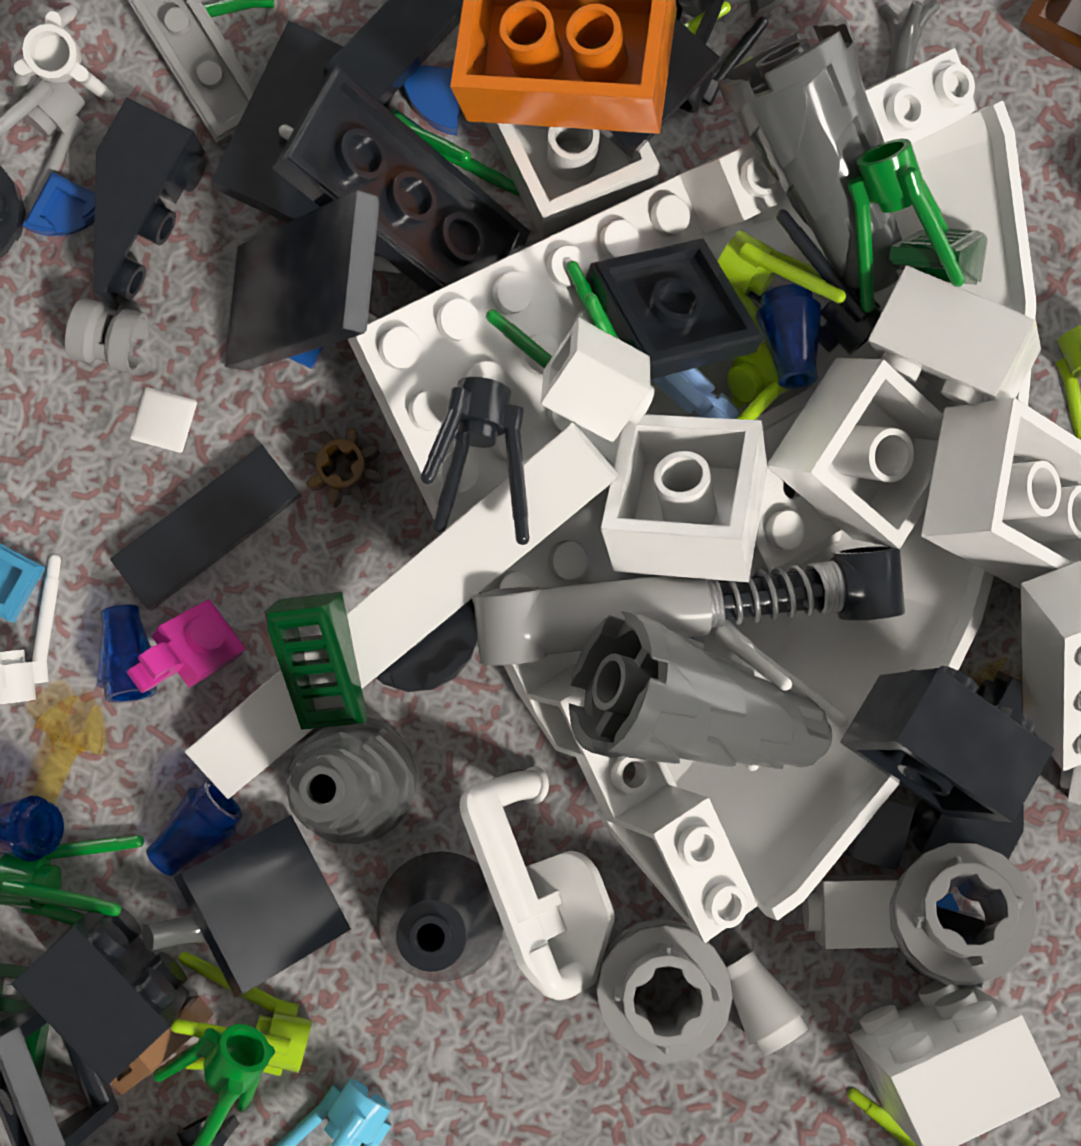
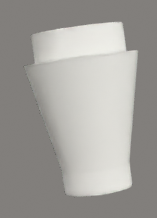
M754 951L727 966L733 1000L749 1045L756 1043L763 1056H767L797 1039L808 1030L800 1016L805 1010L763 966Z

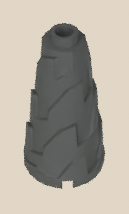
M840 18L813 26L819 43L810 46L808 40L800 39L798 32L736 65L727 72L729 78L719 79L718 87L725 104L731 106L735 115L740 119L766 167L775 179L779 180L792 207L812 230L828 262L841 278L844 277L849 288H859L854 203L847 187V182L861 176L856 163L858 157L865 151L878 145L880 139L857 65L855 39L847 20ZM871 202L874 293L891 286L899 277L897 274L899 268L894 266L893 262L889 260L890 247L901 241L902 237L894 213H883L880 210L879 204Z
M620 611L625 616L624 620L609 615L594 629L577 660L570 686L585 689L586 691L584 707L569 703L571 728L582 748L594 754L611 758L629 757L671 764H679L680 759L727 767H734L736 763L783 769L784 764L796 767L814 765L828 752L832 743V728L827 721L825 711L810 697L790 689L782 690L774 683L755 676L754 669L704 650L703 643L666 629V626L646 616Z
M368 717L366 722L361 724L314 728L302 738L292 752L293 756L289 764L287 779L290 810L308 830H312L316 835L332 843L361 844L377 840L393 830L401 822L412 805L416 792L417 771L411 749L408 748L400 734L384 722Z

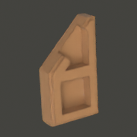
M194 996L180 1009L175 1019L207 1023L214 1013L200 997L196 998ZM169 1028L120 1073L111 1084L123 1095L157 1069L193 1036L175 1033Z

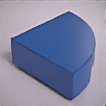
M420 65L404 82L405 92L412 107L434 129L457 136L461 108L450 87L453 69Z
M51 172L22 226L30 232L44 236H66L82 231L95 222V193Z

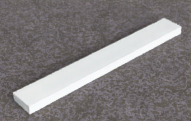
M575 422L568 425L523 464L530 536L527 544L520 545L515 539L508 476L347 613L362 688L472 599L473 595L478 594L617 479L619 474ZM327 649L304 651L306 661L329 658ZM280 669L195 741L185 753L222 794L229 799L313 729L301 730ZM334 672L309 675L310 684L337 682ZM341 695L314 698L316 710L337 708L344 704Z

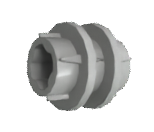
M948 843L924 853L898 879L890 900V926L902 955L921 974L947 985H977L1009 973L1028 954L1037 929L1036 901L1023 873L1003 854L978 844ZM949 887H957L960 894L966 899L979 902L984 912L985 927L975 934L972 945H967L957 932L943 929L938 920L936 902L947 894Z
M664 918L636 922L617 934L605 950L597 981L595 982L601 1019L614 1041L636 1058L659 1064L690 1060L712 1046L728 1022L733 999L728 969L713 945L709 941L703 943L689 925ZM666 966L680 968L684 977L689 982L688 992L677 997L671 1004L669 1011L653 1012L646 1010L641 999L635 995L636 987L647 983L654 975L656 968Z

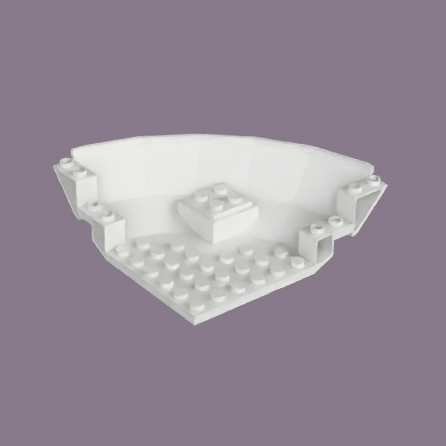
M955 48L866 88L865 91L880 139L878 144L899 138L909 139L912 143L922 176L941 210L948 229L978 230L987 236L981 282H977V285L963 284L960 288L1035 319L1036 296L1015 132L1004 102L1000 101L978 110L973 98L975 89L974 78L969 69L961 65ZM752 142L670 178L367 324L365 334L348 339L434 520L456 440L454 437L434 482L429 485L424 484L421 480V474L447 413L451 389L457 387L460 379L483 377L501 382L510 388L512 393L509 405L524 408L520 430L523 464L573 422L541 405L544 369L487 321L485 316L488 310L494 309L498 311L509 322L516 325L553 356L578 318L592 324L566 270V264L569 261H576L586 277L589 266L593 262L704 238L714 257L718 260L732 237L739 230H742L775 250L810 264L791 240L789 234L777 221L776 213L780 209H785L789 212L824 255L812 230L792 207L779 180H776L768 170ZM912 205L903 210L893 212L902 240L918 231L924 230ZM901 269L897 270L899 277L895 283L874 293V299L880 304L882 312L903 273ZM776 274L766 291L824 326L827 321L819 312L830 299ZM749 297L818 376L817 381L810 384L795 370L796 384L781 393L756 419L762 421L766 460L768 463L836 358H880L869 341L851 355L840 344L832 352L828 353L814 337ZM761 333V335H762V337H763V340H762L761 343H763L764 341H768V340L765 338V336ZM735 358L697 368L716 386L712 392L717 397L721 393L728 399L734 396L728 386L727 374ZM1031 369L1016 396V399L1027 406ZM652 379L650 380V386L654 387V396L645 414L698 416L694 410L690 414L686 413ZM927 386L923 396L944 415V409L949 407L947 405L949 398L942 395L940 391ZM750 403L746 404L741 409H739V415L749 406ZM575 423L614 468L622 431L614 442H611ZM505 433L496 438V444L492 447H469L446 529L509 476ZM767 467L750 577L758 569H762L768 575L776 567L788 572L791 566L797 565L805 570L810 563L829 562L833 558L832 552L842 549L883 546L852 539L798 492L795 491L793 498H788L783 490L784 481ZM609 485L480 592L515 587L548 588L652 574L616 572L613 570L601 532ZM926 508L900 548L905 613L903 615L875 620H842L838 618L837 613L830 612L829 614L821 615L814 609L811 616L806 615L804 610L796 611L793 618H790L787 613H778L776 620H772L769 615H761L757 623L752 617L743 618L740 625L734 619H729L761 652L828 700L830 704L848 717L847 725L842 727L827 718L832 728V743L828 752L812 766L796 767L784 764L783 769L759 766L757 770L750 771L742 763H736L734 767L680 759L679 764H671L629 757L611 758L594 754L583 749L576 740L571 728L569 703L584 707L586 690L570 686L581 651L550 654L546 658L534 662L504 665L515 690L554 749L577 758L600 807L596 813L608 831L703 943H706L724 929L738 925L745 915L757 906L767 917L779 920L803 903L899 785L895 780L840 743L879 675L907 672L911 669L939 668L940 666H948L959 670L982 622L994 575L921 537ZM754 670L755 676L770 681ZM633 762L636 769L635 776L631 782L625 784L623 781V770L628 763Z

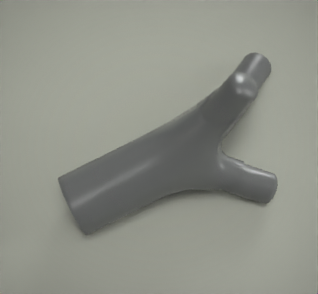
M931 0L925 6L920 1H912L905 20L901 19L888 4L880 6L878 11L888 24L891 35V53L886 79L913 67L921 33L929 18L940 9V3L937 0Z
M192 913L175 919L145 924L142 930L143 942L148 951L185 943L207 944Z

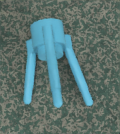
M349 1079L342 1090L333 1084L320 1104L274 1146H296L327 1116L330 1121L324 1130L334 1140L331 1146H360L362 1143H364L363 1146H379L392 1126L385 1121L392 1111V1107L376 1093L369 1098L368 1088L355 1079Z

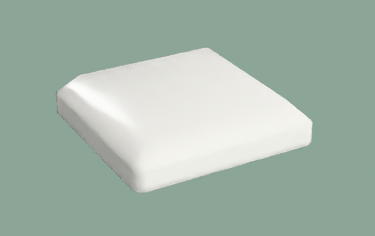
M145 387L131 430L130 439L181 453L186 442L197 401Z

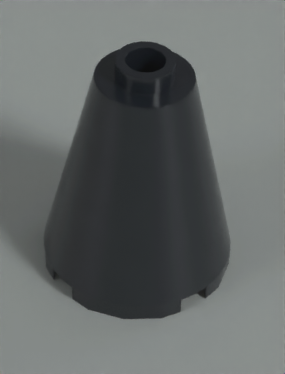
M444 851L430 852L410 859L390 876L378 901L377 928L386 952L401 969L427 981H454L474 973L494 954L504 930L480 864L457 853ZM428 923L436 924L442 928L444 935L433 934L424 925Z

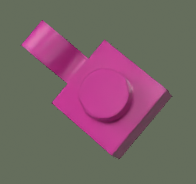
M208 599L161 624L151 636L157 645L140 654L138 659L141 663L128 669L127 674L141 693L150 690L177 672L190 688L232 663L243 654L246 648L211 600Z

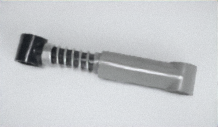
M888 546L842 549L832 552L833 558L829 562L810 563L805 570L797 565L791 566L788 572L776 567L768 575L762 569H758L749 578V582L646 575L548 588L515 587L480 592L473 595L480 664L493 666L522 664L542 660L550 654L582 651L594 629L609 615L625 620V616L620 611L649 617L666 626V629L688 638L709 635L711 628L722 627L725 624V620L734 619L740 625L743 618L752 617L757 623L761 615H769L772 620H776L778 613H787L790 618H793L796 611L802 610L808 616H811L814 609L821 615L829 614L830 612L837 613L838 618L842 620H875L897 617L905 613L900 549Z

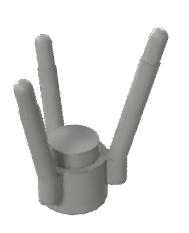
M40 76L21 96V99L0 116V137L22 118L47 137L55 129L60 132V136L27 206V216L51 172L59 173L73 141L86 127V124L76 116L86 105L79 93L68 82L52 83L42 79Z

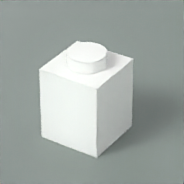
M581 318L577 319L543 371L541 405L611 442H614L628 421L636 424L641 420L654 396V387L650 386V356Z
M890 874L824 876L813 889L814 891L802 903L805 930L815 931V941L825 949L899 948L890 926V900L899 878Z

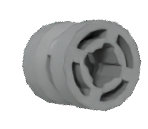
M84 297L79 299L71 311L66 327L65 351L67 357L89 364L98 359L106 361L113 370L128 374L135 373L140 366L142 358L128 355L131 337L147 341L149 334L148 315L144 312L128 308L120 312L108 310L106 305L100 301Z

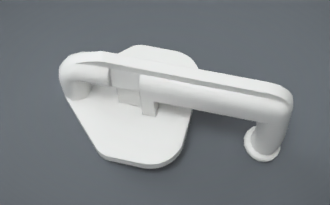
M533 766L525 771L508 773L470 787L463 792L459 808L518 967L533 986L544 996L554 1000H563L590 988L597 981L615 916L600 873L594 863L585 855L576 851H567L525 867L503 807L520 800H524L532 805L539 804L544 800L549 789L548 776L542 768Z

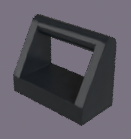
M32 1006L0 1021V1117L12 1146H78L117 1112L119 1106L110 1084L107 1085L63 1039L88 1106L57 1124L24 1040L48 1023Z

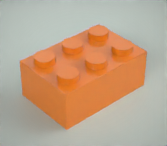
M463 0L450 87L466 120L469 122L660 134L677 11L676 1Z

